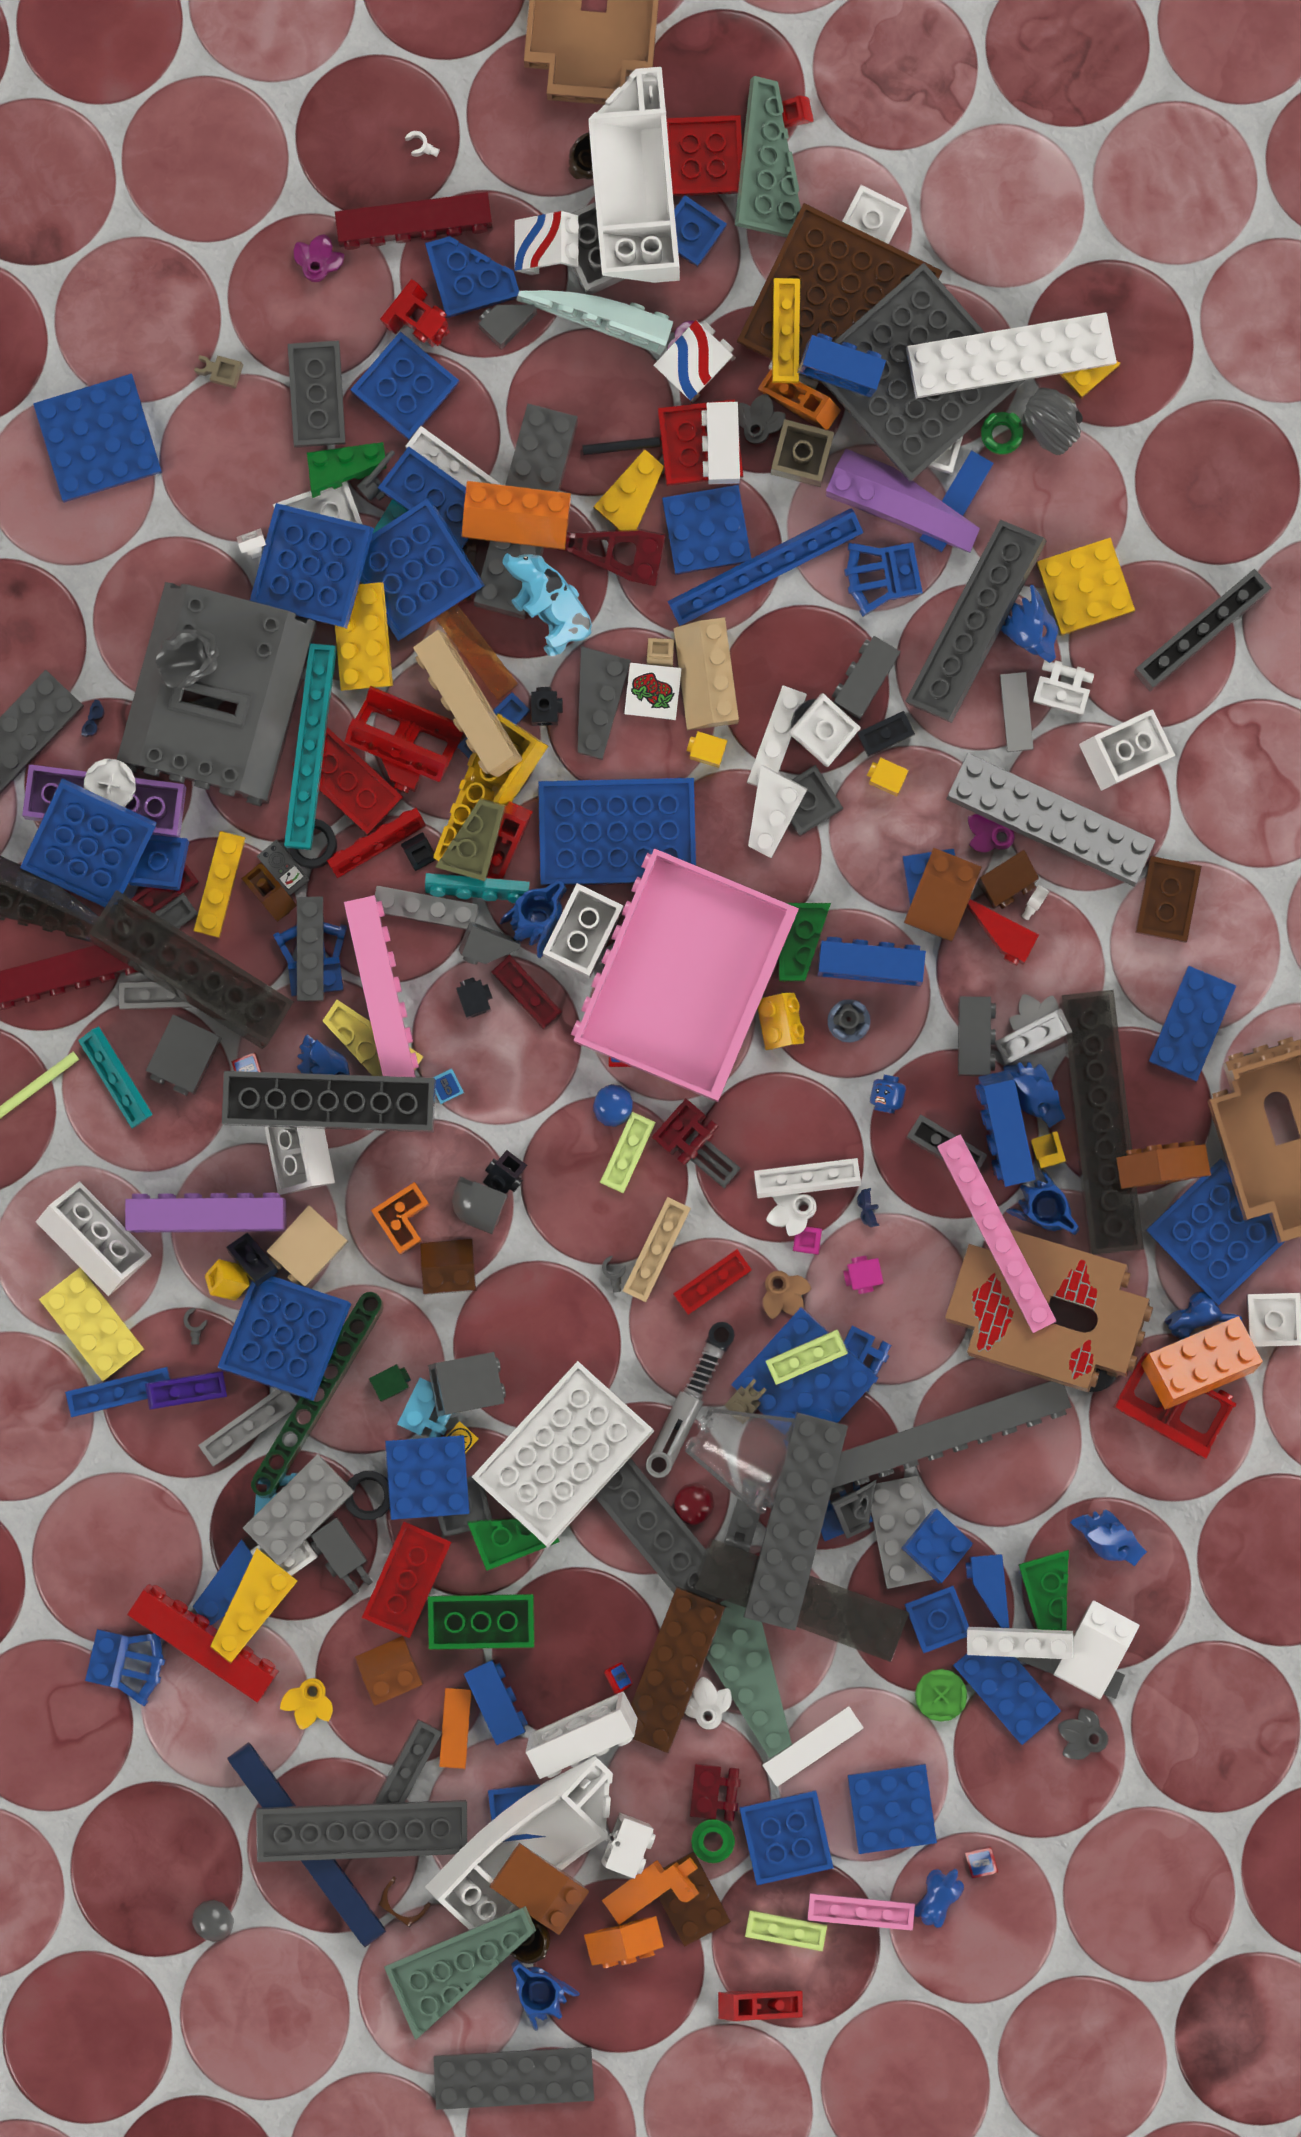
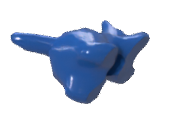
M1196 1292L1189 1298L1188 1309L1173 1312L1164 1322L1169 1325L1168 1328L1173 1336L1185 1339L1196 1328L1212 1325L1216 1322H1225L1239 1315L1223 1314L1215 1304V1301L1205 1292Z
M939 1869L932 1870L928 1874L926 1880L927 1893L917 1903L914 1910V1916H921L922 1922L925 1925L934 1924L937 1928L942 1927L949 1906L962 1895L964 1884L960 1880L956 1881L958 1877L957 1869L951 1870L947 1875L942 1874Z

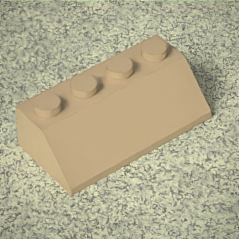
M725 617L701 620L673 628L678 667L682 668L680 681L687 731L738 724L739 717Z

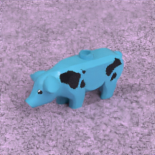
M508 553L505 554L503 565L514 578L522 581V589L517 597L511 601L518 611L524 609L531 618L538 615L543 622L548 624L549 634L545 637L547 645L543 647L548 656L561 654L568 642L582 641L590 636L592 623L587 611L577 598L579 593L575 587L570 584L568 585L562 575L549 566L540 555L523 554L513 557Z

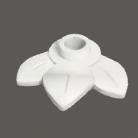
M807 1194L773 1196L777 1206L769 1213L766 1220L776 1227L786 1226L788 1236H795L804 1231L807 1226V1220L814 1216L817 1205L814 1198ZM802 1204L808 1205L806 1211H800L799 1207Z
M701 1677L696 1683L685 1714L691 1718H696L698 1724L704 1729L711 1730L717 1728L722 1721V1714L731 1706L732 1696L730 1689L717 1691L710 1680ZM708 1711L713 1714V1718L710 1721L705 1719V1713Z

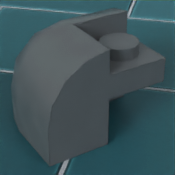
M460 1176L453 1192V1210L463 1223L493 1234L500 1220V1214L508 1195Z

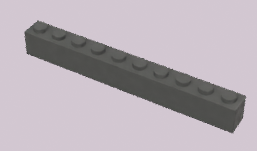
M1049 1381L842 1451L831 1494L845 1490L844 1484L854 1482L855 1486L869 1482L868 1476L877 1473L880 1478L895 1473L893 1468L903 1465L904 1469L919 1465L918 1459L928 1457L929 1461L943 1457L942 1451L951 1448L954 1453L969 1448L968 1442L977 1440L978 1444L993 1440L992 1434L1002 1432V1435L1005 1436L1017 1432L1016 1426L1026 1423L1028 1428L1042 1423V1417L1051 1415V1418L1055 1419L1067 1415L1065 1409L1072 1406L1065 1386Z

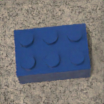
M818 333L817 336L812 335L807 342L797 373L871 398L877 390L886 360L881 359L882 355L877 352L867 350L864 353L856 350L857 346L842 342L840 345L832 342L831 337Z

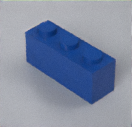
M490 1660L464 1673L496 1745L526 1732L524 1726L528 1725V1722L522 1710L517 1712L513 1704L517 1699L511 1686L505 1687L502 1678L506 1677L500 1662L495 1664L493 1660Z

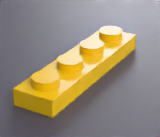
M774 278L772 383L799 382V373L797 372L799 369L800 279Z
M223 831L219 832L194 932L220 938L245 837Z

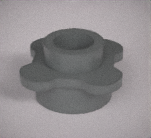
M845 1004L843 1010L834 1017L833 1021L836 1026H841L845 1029L846 1034L852 1035L855 1033V1028L858 1024L864 1022L865 1017L863 1013H858L853 1009L851 1004ZM851 1017L852 1020L848 1022L846 1019Z

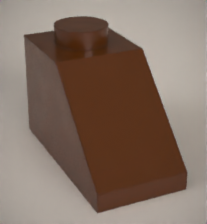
M262 862L241 878L277 922L297 906Z

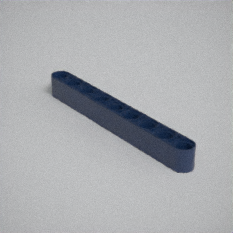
M249 1742L227 1757L234 1770L262 1808L296 1806ZM335 1859L301 1860L364 1947H367L386 1932L380 1920Z

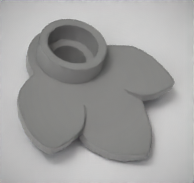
M1023 994L1019 1002L1020 1015L1009 1018L1010 1025L1014 1031H1017L1058 1010V1003L1052 995L1040 1004L1035 998Z

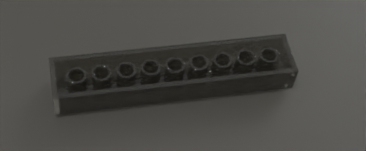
M1114 990L1062 995L1059 998L1060 1007L1072 1030L1071 1033L1064 1036L1089 1253L1103 1255L1140 1251L1144 1249L1137 1187L1121 1189L1116 1159L1127 1156L1126 1151L1132 1150Z

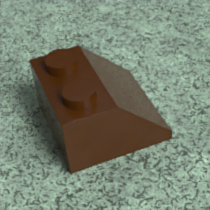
M1022 850L980 877L977 884L993 909L998 906L1004 909L1015 901L1013 897L1018 893L1022 892L1023 895H1026L1036 888L1034 883L1039 880V877L1025 850Z
M472 1239L420 1243L424 1295L477 1291Z

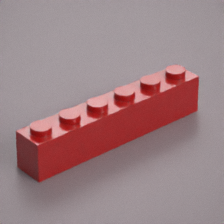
M148 1584L127 1615L258 1703L279 1673L275 1669V1665L266 1658L261 1659L253 1654L254 1651L247 1645L230 1664L210 1647L218 1629L212 1625L210 1626V1621L200 1614L195 1615L188 1610V1606L180 1600L174 1601L168 1597L163 1588Z

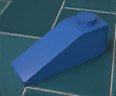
M1002 1554L970 1557V1562L965 1563L967 1578H972V1584L1000 1628H1009Z

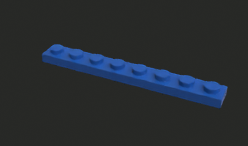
M850 508L667 602L677 623L681 626L863 534V530L854 510Z

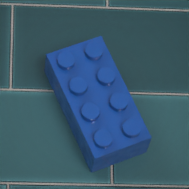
M827 937L826 941H821L818 977L921 986L923 983L926 951L920 950L921 946L907 944L904 949L894 948L895 944L889 942H879L878 946L868 945L869 941L853 939L852 943H842L843 938Z
M1009 1070L978 1077L979 1085H975L978 1101L980 1100L981 1105H984V1110H980L983 1125L990 1132V1135H986V1141L989 1151L991 1150L992 1156H995V1160H991L994 1176L996 1175L997 1181L1001 1180L1005 1187L1036 1180L1015 1079Z

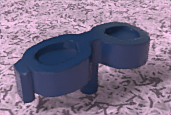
M96 699L90 707L89 720L85 722L81 730V735L86 738L94 736L98 732V726L95 721L102 719L105 714L101 702Z
M871 1188L861 1190L857 1197V1204L862 1208L860 1215L862 1222L871 1228L880 1226L872 1211L878 1209L879 1206L878 1204L871 1205Z

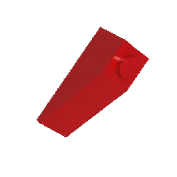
M511 801L508 802L505 807L487 878L504 879L533 811Z
M970 899L967 908L999 952L1005 955L1003 959L1016 966L1018 963L1024 964L1039 934Z
M803 1991L718 1992V2019L749 2021L803 2017Z

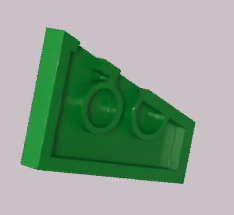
M379 442L307 452L312 498L320 496L321 491L330 487L333 489L342 487V483L355 478L359 480L369 476L385 458L384 443Z
M787 903L799 908L779 956V981L806 980L831 903Z
M516 1518L467 1521L486 1571L547 1547ZM557 1537L551 1545L559 1543V1538Z
M1069 1550L1018 1564L1038 1630L1066 1631Z

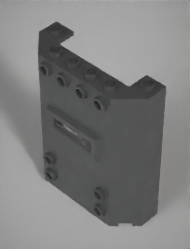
M165 582L117 760L124 762L133 773L141 770L148 775L156 777L163 773L170 775L169 780L175 782L193 781L195 782L194 786L201 789L209 790L210 786L220 788L219 793L234 797L235 793L242 794L243 798H247L246 802L252 805L261 806L262 803L269 804L306 668L309 645L313 642L316 622L307 618L295 617V613L188 584H181L180 587L176 584ZM199 629L214 634L219 649L216 670L189 687H166L162 682L161 675H159V669L156 667L155 661L157 655L163 651L161 649L162 642L178 630ZM187 690L238 704L236 713L233 715L181 701L183 692Z

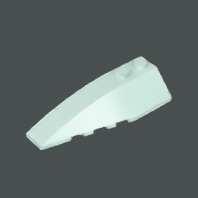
M549 290L519 291L516 299L519 302L527 305L533 304L540 310L660 355L667 344L673 321L668 320V315L661 312L649 313L644 311L645 307L640 304L631 302L628 305L599 296L575 292Z

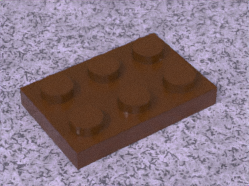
M1150 856L1135 933L1187 943L1202 866Z
M694 1851L668 1864L663 1869H668L676 1862L680 1865L691 1857L698 1869L689 1874L688 1878L695 1885L699 1894L688 1902L680 1901L671 1888L659 1896L684 1947L731 1922Z

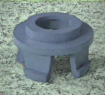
M857 1000L840 1001L829 1012L828 1028L836 1039L847 1043L856 1042L863 1038L869 1030V1012ZM845 1004H851L853 1009L858 1013H863L865 1017L864 1022L858 1024L855 1028V1033L852 1035L846 1034L845 1030L841 1026H836L833 1021L834 1017L843 1010Z

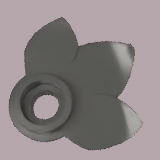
M768 394L757 397L751 406L744 403H739L738 425L744 429L745 438L752 444L765 442L769 434L775 433L782 428L786 418L785 413L774 412L773 402ZM760 427L759 433H752L754 428Z
M1081 1708L1078 1720L1069 1719L1058 1725L1060 1734L1069 1742L1063 1751V1755L1067 1758L1084 1759L1091 1752L1103 1751L1108 1745L1109 1738L1107 1732L1100 1727L1098 1716L1089 1709ZM1093 1734L1099 1737L1097 1744H1093L1090 1740Z

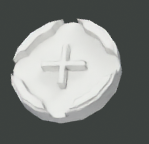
M103 759L95 762L87 770L84 779V789L125 807L134 796L136 780L132 770L124 762L116 759Z

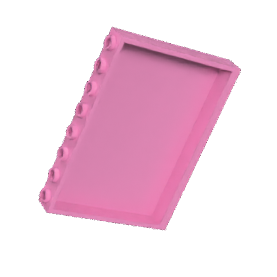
M654 849L652 854L647 853L642 864L645 872L642 878L637 877L631 890L635 892L632 902L627 901L621 914L625 916L622 926L617 924L611 938L615 940L612 950L606 949L601 962L605 964L602 974L596 973L591 987L595 988L592 998L586 997L581 1011L585 1012L581 1022L576 1021L571 1035L575 1036L574 1043L718 1102L799 908Z

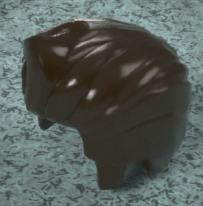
M589 132L577 138L569 151L570 166L568 170L575 179H593Z
M533 1917L531 1919L536 1931L511 1953L514 1958L526 1964L544 1959L550 1945L548 1929Z

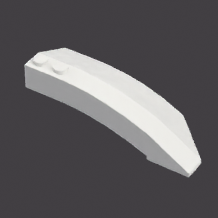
M594 1756L546 1781L519 1799L479 1831L425 1888L469 1930L518 1910L519 1907L489 1887L512 1852L521 1843L560 1870H563L602 1841H607L606 1822L610 1815L611 1802L609 1785L612 1783L613 1773ZM531 1834L546 1836L503 1842L513 1835Z

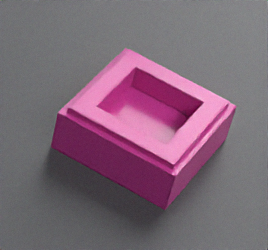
M806 1227L800 1234L795 1235L793 1251L819 1255L822 1229Z

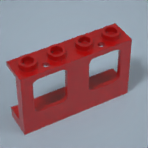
M370 686L366 700L358 715L349 724L344 743L440 782L457 750V746L461 742L464 731H459L453 720ZM376 712L398 721L400 725L396 733L392 735L370 726L366 722L370 715ZM425 732L446 741L447 746L443 754H437L414 744L418 734Z
M1144 1352L1113 1408L1201 1458L1207 1459L1211 1451L1210 1448L1232 1409L1237 1405L1232 1401L1233 1396L1221 1389L1218 1393L1213 1390L1205 1393L1219 1401L1221 1407L1208 1431L1200 1433L1180 1420V1415L1189 1400L1165 1410L1163 1405L1157 1408L1135 1396L1134 1390L1145 1372L1141 1363L1148 1356V1353Z

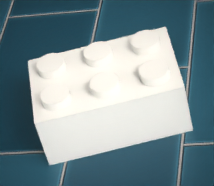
M577 883L543 951V956L590 978L622 914L624 906Z

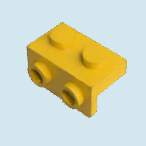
M781 993L761 999L757 1009L765 1050L804 1043V1027L800 1022V1006L795 993Z

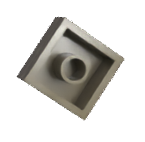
M784 419L771 468V475L821 487L834 432Z

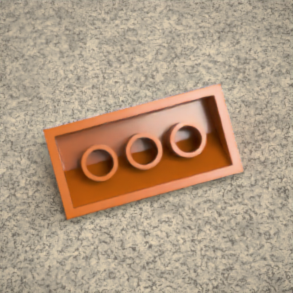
M467 481L462 538L565 550L571 493Z

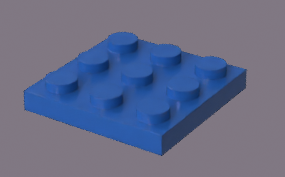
M400 331L350 391L410 441L419 427L425 424L460 381Z
M739 485L662 498L675 575L742 564L751 559Z
M464 1435L385 1441L390 1520L469 1514Z
M926 1764L847 1775L859 1854L937 1843Z
M816 1790L739 1807L756 1885L834 1868Z

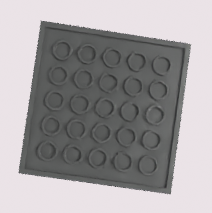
M923 263L834 341L840 345L842 342L857 346L856 350L864 353L867 350L877 352L882 355L881 359L886 360L877 390L870 398L823 381L822 383L908 481L911 482L1025 380L922 398L915 397L906 352L907 346L985 333L926 264Z

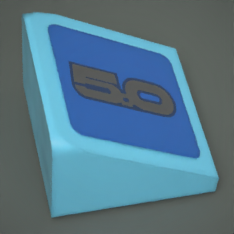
M453 1069L433 1077L436 1080L435 1094L440 1104L464 1093Z

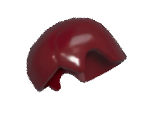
M699 1483L685 1485L675 1497L673 1503L674 1511L686 1524L698 1525L703 1523L710 1516L714 1508L713 1494L705 1485Z

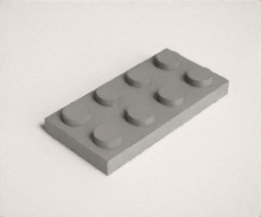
M317 1454L243 1529L280 1566L355 1491Z
M918 1476L877 1483L871 1514L886 1588L933 1580L902 1549V1546L926 1518Z

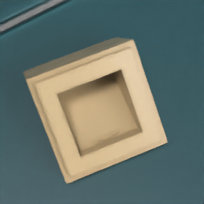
M648 638L647 665L673 667L674 639Z

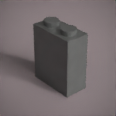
M173 1014L146 1071L151 1074L150 1079L164 1085L165 1081L175 1085L174 1091L185 1096L189 1092L195 1095L222 1038Z
M494 1352L428 1365L438 1417L504 1404L506 1392L503 1383H500L499 1372L501 1367L499 1359L495 1357Z

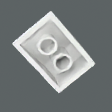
M1153 709L1079 744L1101 791L1175 756Z
M1093 1600L1073 1635V1658L1061 1659L1054 1676L1100 1700L1140 1625Z

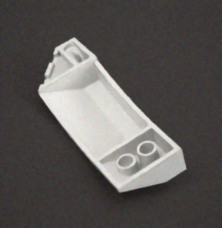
M662 67L635 69L621 88L618 87L605 101V105L589 118L601 270L603 276L645 282L680 281Z

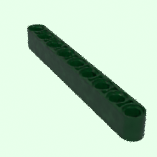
M364 1293L342 1327L327 1367H337V1376L333 1379H327L323 1376L318 1388L324 1390V1398L318 1402L302 1397L299 1399L251 1481V1488L259 1497L270 1498L276 1493L382 1314L384 1305L380 1296L376 1293ZM375 1299L378 1301V1306L374 1311H366L364 1309V1304L367 1300ZM356 1321H361L365 1325L364 1330L359 1334L351 1332V1326ZM349 1344L351 1346L349 1355H338L339 1346ZM303 1411H308L311 1414V1419L306 1424L298 1423V1415ZM289 1434H296L298 1437L297 1443L292 1447L285 1446V1437ZM276 1456H281L284 1459L283 1467L277 1470L272 1469V1459ZM262 1479H268L271 1482L270 1489L266 1492H259L257 1489L258 1482Z

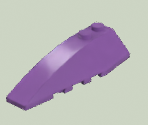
M845 449L826 489V497L920 534H925L969 553L980 530L979 527L914 481L909 482L894 467Z

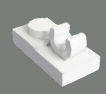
M261 528L237 537L241 553L247 552L248 555H251L252 559L262 556L261 546L266 545Z

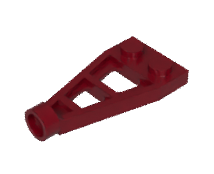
M642 529L589 532L567 531L565 550H557L573 553L629 581L656 586L666 534ZM571 538H574L575 544L573 546H570ZM598 539L608 542L605 557L588 551L587 548L590 540ZM632 542L636 545V553L632 565H625L614 559L613 549L617 543Z

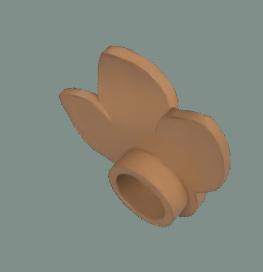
M783 1271L771 1272L765 1280L767 1293L763 1298L764 1310L771 1319L776 1318L782 1310L790 1315H794L801 1307L804 1308L801 1295L811 1290L810 1284L799 1275L788 1276ZM781 1279L783 1281L782 1288L776 1289L773 1286V1281Z

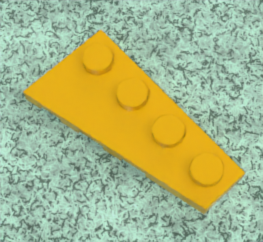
M256 1548L210 1646L230 1664L297 1583L294 1577L258 1548Z

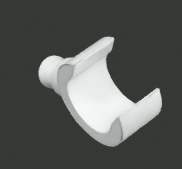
M412 131L406 135V141L413 138H420L423 141V146L420 149L411 152L412 156L418 157L424 153L434 155L435 157L438 156L440 149L427 143V138L422 132Z
M1038 885L1027 902L1022 917L1029 920L1031 915L1038 911L1050 891Z

